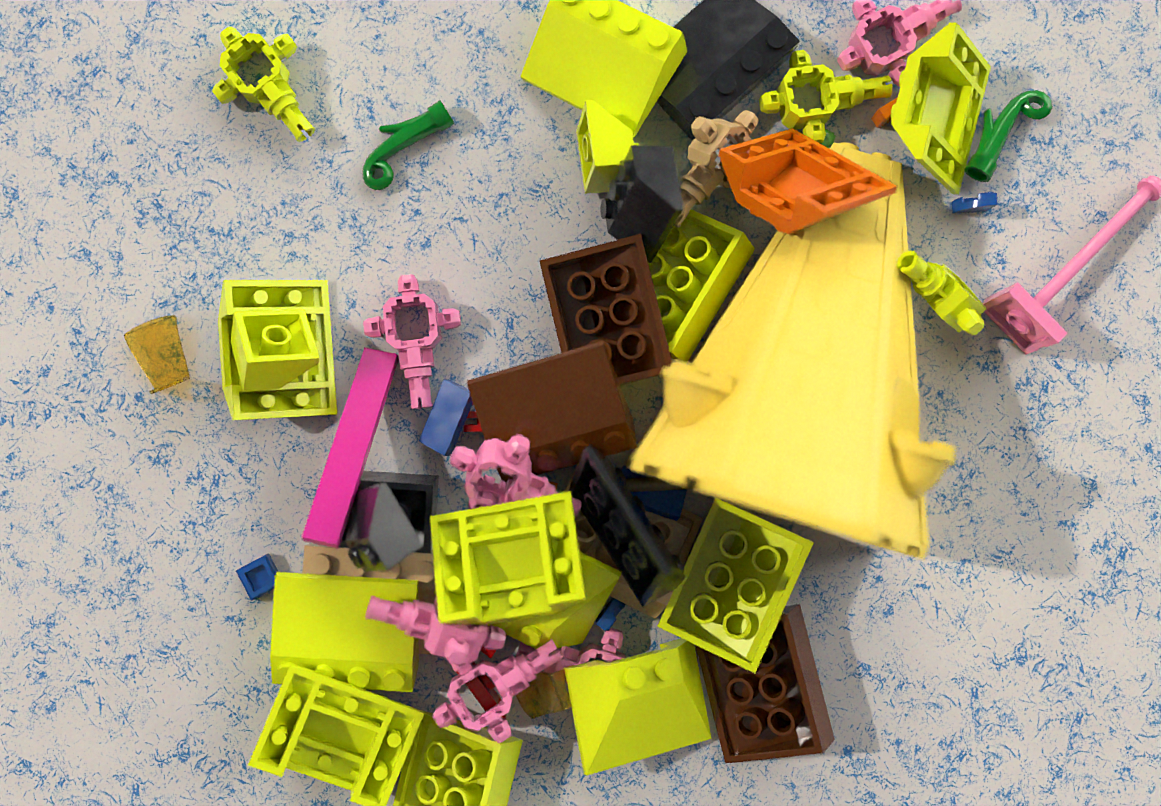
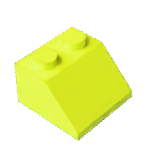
M585 100L576 130L585 194L609 192L610 182L618 174L620 161L625 159L631 145L639 144L634 143L630 128L595 101Z
M305 309L234 311L230 342L243 392L279 390L319 363V354Z

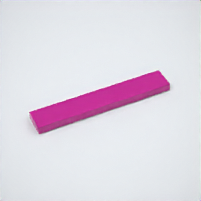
M364 347L301 537L304 542L339 549L397 367L398 354Z

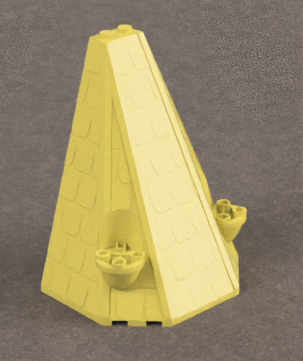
M833 143L829 149L898 186L896 193L794 233L786 234L776 230L690 364L674 361L670 367H663L660 376L665 379V402L637 443V448H634L629 455L626 468L687 486L690 477L695 478L694 489L925 560L929 546L925 493L937 484L948 466H954L957 457L954 455L956 447L937 441L932 443L922 441L919 443V390L911 280L909 276L901 272L897 267L898 258L901 254L908 251L902 163L891 160L892 158L889 155L874 152L868 154L861 152L858 146L851 143Z

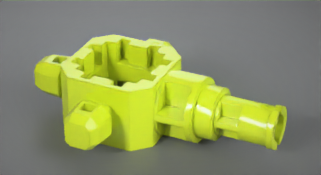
M231 26L224 29L220 33V40L226 50L221 53L219 66L229 78L225 81L221 79L214 85L212 92L222 104H226L236 99V94L240 92L250 103L261 104L269 115H274L277 120H282L295 136L297 142L307 139L302 133L303 129L309 136H312L315 128L299 110V103L295 99L296 93L288 84L289 71L281 61L285 57L286 59L290 58L298 48L288 33L273 40L274 43L269 46L261 34L247 33L243 37ZM254 51L258 54L263 51L274 65L270 69L273 74L269 77L265 75L258 80L259 85L256 87L252 84L247 87L236 72L240 69L238 63L248 61L252 58L251 53Z
M797 50L792 52L789 59L790 69L782 79L777 90L765 92L761 95L759 106L760 111L766 114L779 112L783 125L789 129H803L804 135L821 144L826 136L825 124L834 111L852 109L855 105H859L863 100L889 98L892 95L893 85H886V83L891 82V78L888 75L862 80L860 77H852L850 74L834 77L833 71L824 64L812 66L810 56L806 50ZM806 83H810V87H816L817 92L821 91L820 102L821 107H824V109L814 108L808 112H805L804 108L798 109V104H793L794 93L793 89L790 88L791 85L797 88L804 87Z
M909 250L901 254L897 261V267L911 278L915 292L927 301L942 320L958 333L964 330L970 335H976L984 328V321L981 316L987 309L961 278L944 263L939 265L938 263L925 262L915 251Z

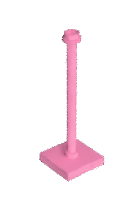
M1156 176L1143 178L1137 184L1138 192L1034 298L1017 282L987 297L982 302L987 309L984 312L1025 354L1037 351L1042 347L1057 344L1068 334L1043 307L1149 200L1157 201L1161 197L1160 178Z

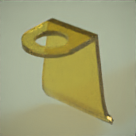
M175 315L163 316L147 321L124 334L128 347L154 389L149 391L150 394L190 379Z
M575 665L566 666L553 674L541 671L536 674V679L529 682L530 686L516 694L519 704L530 718L535 719L546 714L561 712L571 707L570 696L565 688V668Z

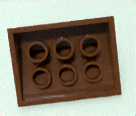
M641 234L539 260L561 353L603 341L620 386L659 376L663 367H670L673 364Z
M603 341L467 380L469 393L485 440L497 438L507 443L512 437L517 435L527 438L530 441L528 454L532 462L531 471L534 475L579 464L584 449L592 446L605 456L637 448L634 420ZM496 467L502 481L514 480L515 473L511 476L502 472V467Z
M800 604L785 606L756 673L696 645L725 764L822 754L835 740Z

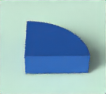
M978 193V198H957L951 202L952 214L986 212L998 205L997 193Z
M612 598L597 617L596 625L605 632L609 631L617 620L616 616L624 609L626 604Z

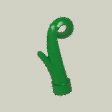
M1039 90L1025 91L1008 103L995 122H993L992 110L990 108L984 111L981 140L976 153L972 155L965 167V173L976 181L989 182L997 169L996 162L1020 111L1029 118L1035 120L1043 119L1051 113L1053 107L1050 97ZM1030 103H1037L1041 108L1034 109L1030 106Z
M441 100L428 107V111L404 122L379 127L381 133L394 134L373 150L362 168L363 180L369 188L382 190L391 184L393 170L385 162L387 159L439 130L443 132L455 124ZM376 169H382L384 172L380 179L374 178Z

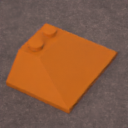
M793 128L719 150V158L736 202L750 210L752 215L761 217L774 225L776 230L786 234L794 233L894 194L898 187Z

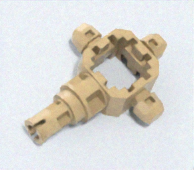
M745 110L736 117L733 123L720 118L707 119L699 116L691 124L695 139L688 147V160L693 167L687 175L681 178L680 191L684 210L674 227L679 228L681 226V223L695 204L700 205L704 199L708 200L716 186L731 187L721 161L718 164L720 168L715 167L717 165L715 159L718 157L715 152L717 149L723 148L727 142L731 146L752 140L749 135L752 134L759 120L754 113Z

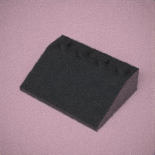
M703 0L673 26V28L683 32L687 53L658 98L657 103L693 141L695 136L692 133L691 124L697 117L722 119L790 58L800 40L774 13L755 0Z
M589 446L583 451L569 491L574 499L581 501L580 509L619 571L622 572V576L641 606L645 607L676 589L686 577L684 575V567L680 559L674 554L671 555L667 549L661 530L656 525H652L645 515V507L639 497L633 496L626 486L627 482L623 472L618 467H614L609 458L592 446Z

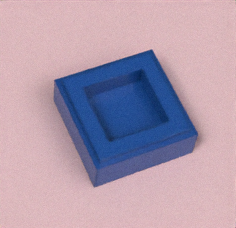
M266 554L236 570L251 601L274 590L275 575L278 570L270 554Z

